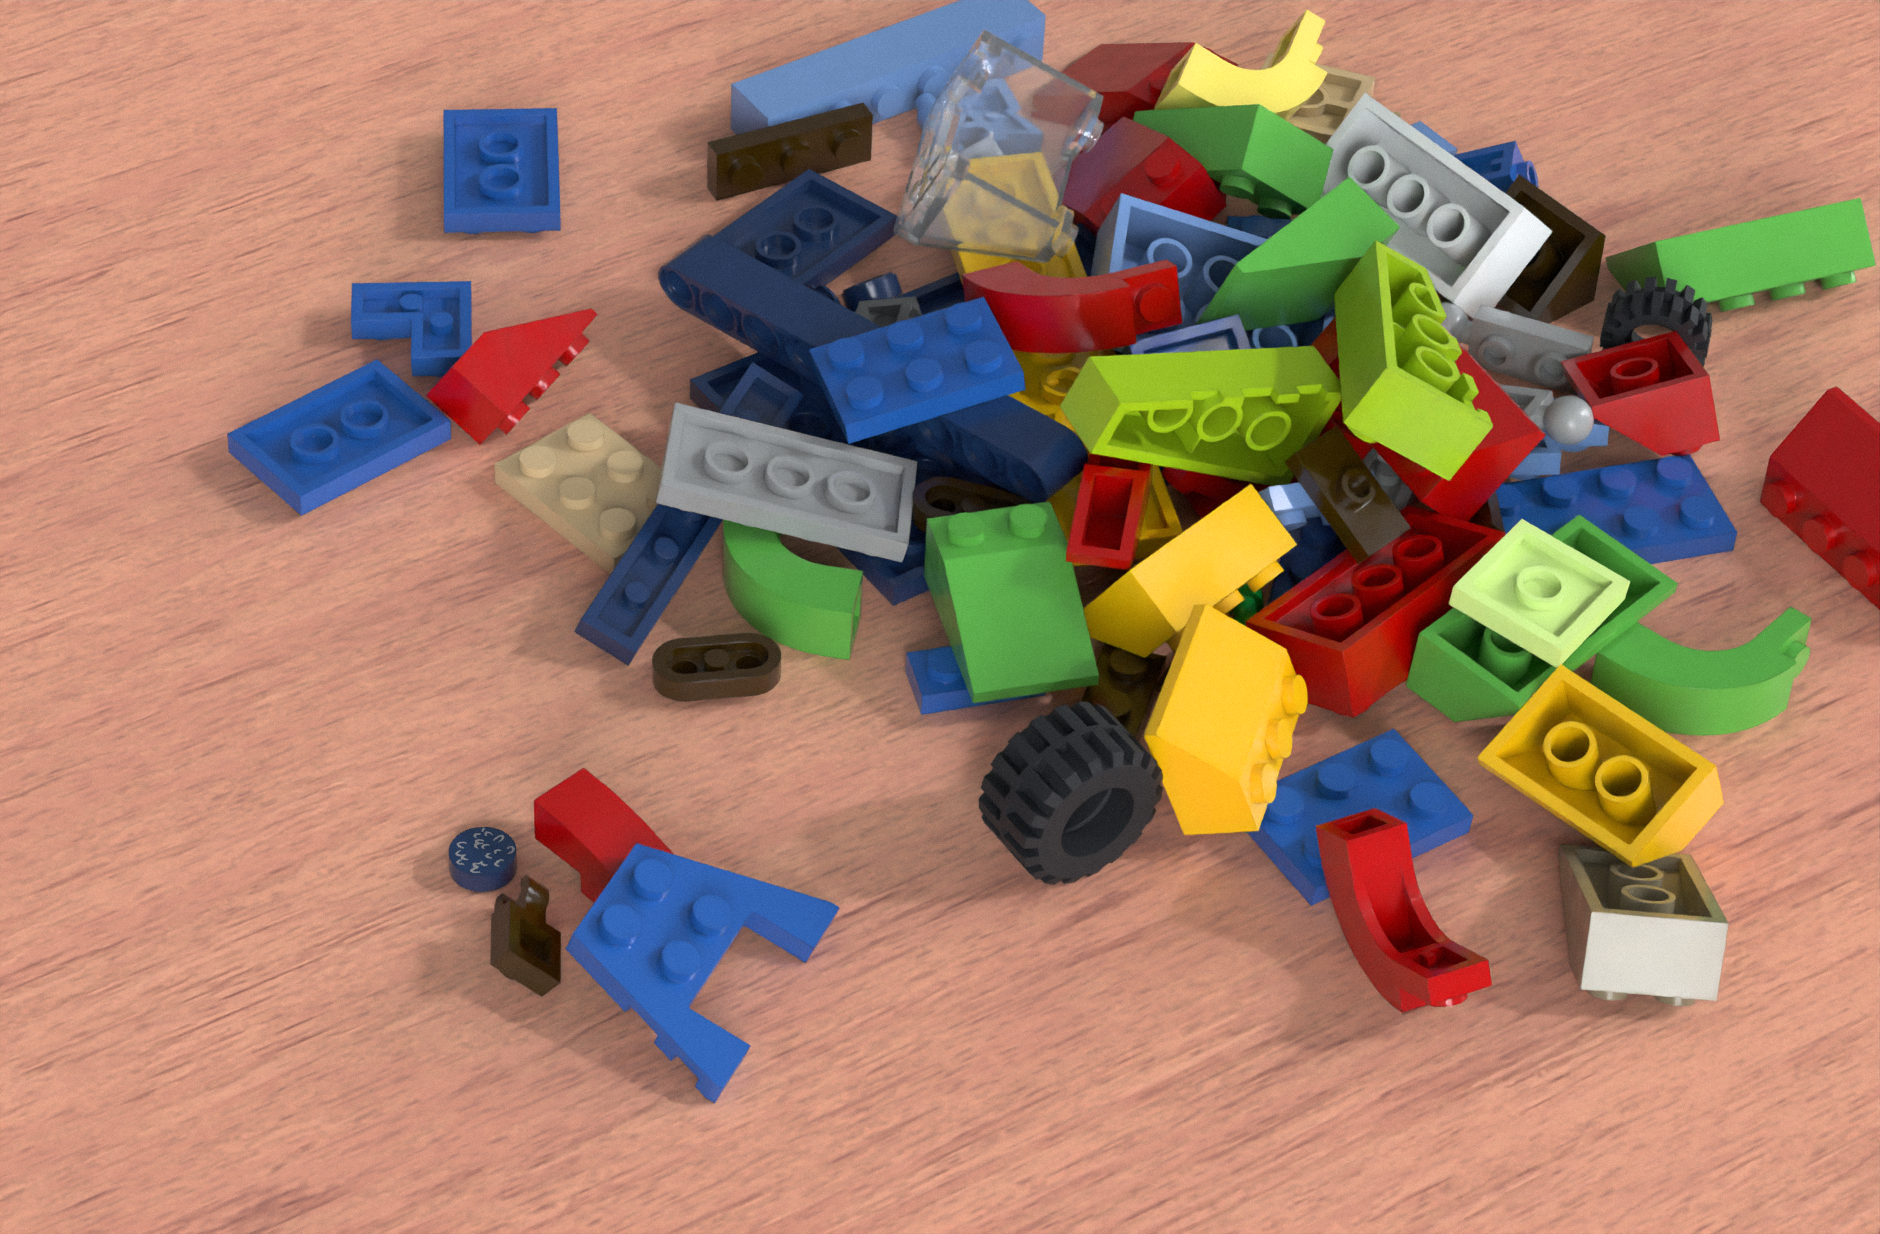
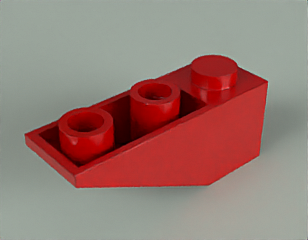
M591 308L484 332L426 396L479 445L496 428L507 435L530 410V407L522 401L523 398L529 394L537 401L560 376V373L552 367L555 362L559 360L567 367L590 342L582 332L598 314Z

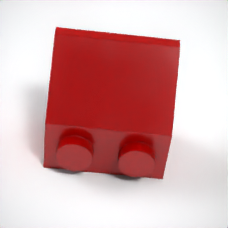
M1677 331L1560 361L1563 374L1579 398L1590 406L1594 419L1661 456L1668 454L1676 456L1689 455L1700 450L1705 444L1720 441L1710 376Z

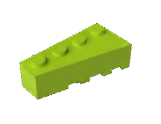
M1375 240L1334 294L1343 423L1361 440L1368 443L1379 442L1450 481L1492 429L1493 424L1488 412L1479 408L1475 410L1472 404L1479 391L1473 377L1465 373L1460 375L1455 361L1462 354L1457 339L1451 336L1441 325L1447 316L1427 269Z
M1315 346L1091 356L1088 357L1061 403L1060 408L1092 454L1278 486L1289 484L1294 476L1285 461L1318 438L1342 398L1339 379Z

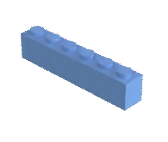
M959 0L732 83L731 130L738 135L859 103H864L873 114L872 124L915 109V100L921 94L931 93L936 100L951 95L953 83L1005 75L1042 61L1046 15L1028 0Z

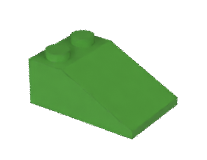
M1260 104L1135 111L1133 121L1170 137L1204 166L1210 178L1220 183L1219 189L1223 193L1236 198L1248 199L1258 205L1257 212L1267 218L1290 220L1292 215L1303 213L1321 199L1333 149Z
M1348 177L1235 264L1195 325L1237 314L1240 316L1245 331L1319 320L1335 307V292L1374 241L1377 240L1387 246L1400 226L1352 178Z
M1050 501L927 519L924 577L973 703L1098 685L1099 673L1072 562H1066L1068 543Z

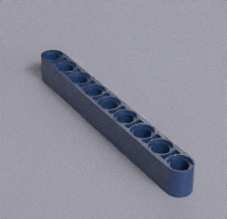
M708 234L701 236L661 266L658 271V279L663 291L680 309L819 386L821 385L812 368L809 349L832 343L841 338H849L882 328ZM1009 395L898 429L1009 492L1024 497L1032 504L1049 500L1083 471L1084 464L1088 462L1087 450L1073 431Z

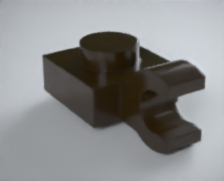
M525 875L521 878V892L516 901L503 893L496 899L494 913L491 914L490 965L498 969L508 979L516 980L542 997L561 983V932L546 923V909L550 897L549 890L533 878Z

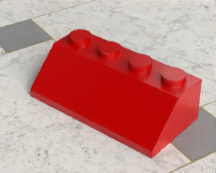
M1335 317L1310 346H1315L1340 381ZM1458 342L1462 354L1455 361L1460 375L1465 373L1473 377L1479 393L1473 399L1472 404L1475 410L1479 408L1488 412L1493 427L1451 480L1448 481L1379 442L1370 443V445L1421 502L1442 515L1468 522L1546 434ZM1342 400L1340 401L1339 405L1337 406V408H1338L1341 412H1342Z
M1835 386L1828 389L1770 455L1760 503L1805 542L1813 552L1817 553L1844 577L1853 588L1858 590L1880 610V423L1840 388Z
M1408 505L1400 513L1411 528L1359 565L1348 549H1346L1245 621L1246 627L1287 650L1296 675H1301L1306 683L1308 704L1333 711L1341 716L1355 718L1357 715L1367 711L1372 704L1396 686L1407 681L1419 633L1454 608L1449 605L1453 586L1506 535V532Z

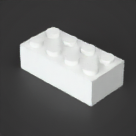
M1366 93L1363 94L1325 144L1333 149V154L1321 198L1348 177L1352 178L1400 226L1387 247L1426 268L1436 292L1449 302L1462 308L1472 319L1481 304L1492 308L1497 305L1553 232L1521 204Z

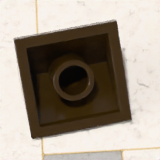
M1518 175L1505 194L1525 207L1553 232L1498 304L1510 313L1550 324L1594 301L1606 236L1524 177Z

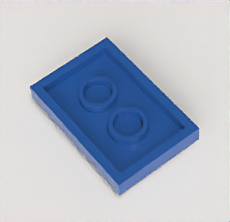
M557 108L443 110L444 233L464 232L467 234H479L483 232L522 231L525 233H537L541 231H561Z
M984 297L957 303L945 309L908 320H901L892 325L849 338H841L832 343L809 349L812 368L848 444L1026 390L1023 370Z
M375 360L228 433V449L232 456L302 516L450 440L451 420L379 360Z
M1392 729L1278 780L1275 799L1272 803H1268L1259 831L1247 833L1312 906L1330 897L1322 868L1316 825L1377 808L1407 823L1413 859L1469 833L1473 814L1395 729Z

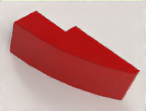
M1089 452L1088 462L1084 464L1066 550V562L1125 570L1131 569L1146 514L1152 484L1153 464Z
M584 767L534 800L535 839L580 873L581 893L594 903L636 843L673 854L641 817Z

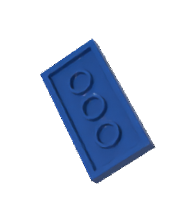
M1690 454L1503 483L1496 490L1506 534L1523 519L1547 534L1552 535L1576 516L1581 515L1650 564L1733 551L1737 531Z

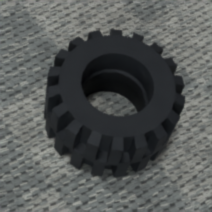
M1077 702L1071 708L1067 704L1056 707L1050 714L1046 716L1040 715L1032 720L1029 726L1022 732H1017L1008 741L1007 747L1002 752H999L992 761L991 766L993 768L984 776L981 785L984 793L979 798V809L983 813L981 818L1030 875L1036 880L1041 879L1046 884L1055 885L1059 881L1068 884L1076 882L1084 875L1090 877L1096 874L1110 862L1113 863L1121 857L1123 852L1138 840L1143 834L1141 831L1151 822L1157 811L1154 806L1162 797L1163 787L1160 783L1163 780L1161 768L1157 765V761L1105 707L1099 704L1092 706L1089 702Z

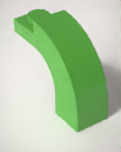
M723 519V580L728 597L738 613L753 628L780 644L810 654L850 660L861 620L863 571L807 561L790 552L780 542L782 533L749 527Z
M1790 606L1748 643L1736 648L1720 651L1697 650L1678 645L1636 622L1596 653L1591 684L1664 732L1707 736L1747 730L1773 719L1787 709L1793 680L1803 670L1810 655V647L1806 645L1812 618Z

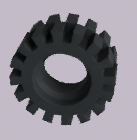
M1646 277L1644 288H1641L1637 280L1627 283L1625 292L1618 289L1613 294L1612 302L1608 303L1600 337V347H1603L1602 350L1642 340L1644 338L1634 331L1635 328L1643 325H1660L1671 331H1677L1704 367L1712 332L1711 312L1706 313L1708 304L1703 297L1693 301L1695 289L1686 285L1681 292L1677 291V280L1667 278L1666 286L1660 287L1657 286V277Z

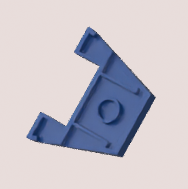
M636 843L572 934L566 950L624 1012L633 1008L657 1034L654 1041L655 1045L671 1061L679 1057L698 1077L695 1087L705 1098L716 1103L751 1045L690 1009L691 1005L743 927L751 929L806 963L831 925L840 907L826 900Z

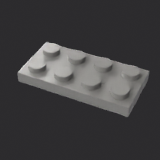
M675 402L669 422L656 503L687 512H695L740 523L749 527H757L802 538L807 541L836 546L869 556L902 562L909 544L913 492L918 461Z

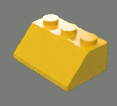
M1250 484L1133 567L1088 604L1083 610L1089 635L1094 639L1122 648L1144 658L1165 643L1175 652L1194 605L1207 604L1221 613L1227 614L1245 600L1238 589L1247 584L1255 593L1284 571L1277 560L1297 544L1252 484Z
M1207 604L1193 606L1145 730L1144 738L1152 757L1157 761V765L1162 770L1163 785L1184 835L1259 831L1267 805L1275 799L1277 790L1276 780L1283 760L1291 754L1292 734L1299 714H1304L1308 701L1307 687L1303 677L1296 675L1285 648Z
M1561 664L1477 757L1478 763L1632 868L1682 851L1724 803L1715 764Z

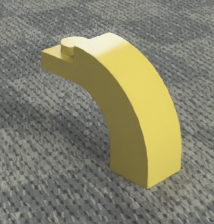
M1306 10L1280 38L1269 67L1262 70H1249L1232 65L1195 43L1171 70L1154 110L1260 104L1288 121L1316 92L1327 75L1326 71L1315 65L1323 49V46L1318 44L1317 40L1325 20Z

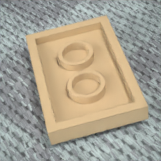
M590 412L494 464L495 483L610 575L658 504L656 503L661 467Z

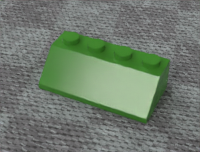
M1861 198L1659 240L1606 257L1609 271L1625 291L1627 283L1637 280L1640 287L1644 288L1646 277H1657V286L1665 287L1667 278L1677 280L1676 290L1679 292L1686 285L1695 289L1693 301L1703 297L1707 304L1718 302L1720 312L1755 305L1753 297L1755 293L1769 291L1772 301L1805 294L1804 283L1820 280L1822 290L1856 283L1855 271L1876 266Z
M1581 515L1576 516L1551 536L1629 580L1630 584L1625 600L1562 664L1572 672L1674 594L1678 585L1677 582ZM1453 608L1419 633L1406 687L1454 722L1512 716L1523 707L1557 668L1463 612Z

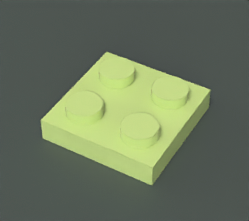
M1521 519L1453 586L1449 605L1558 668L1625 600L1630 581Z

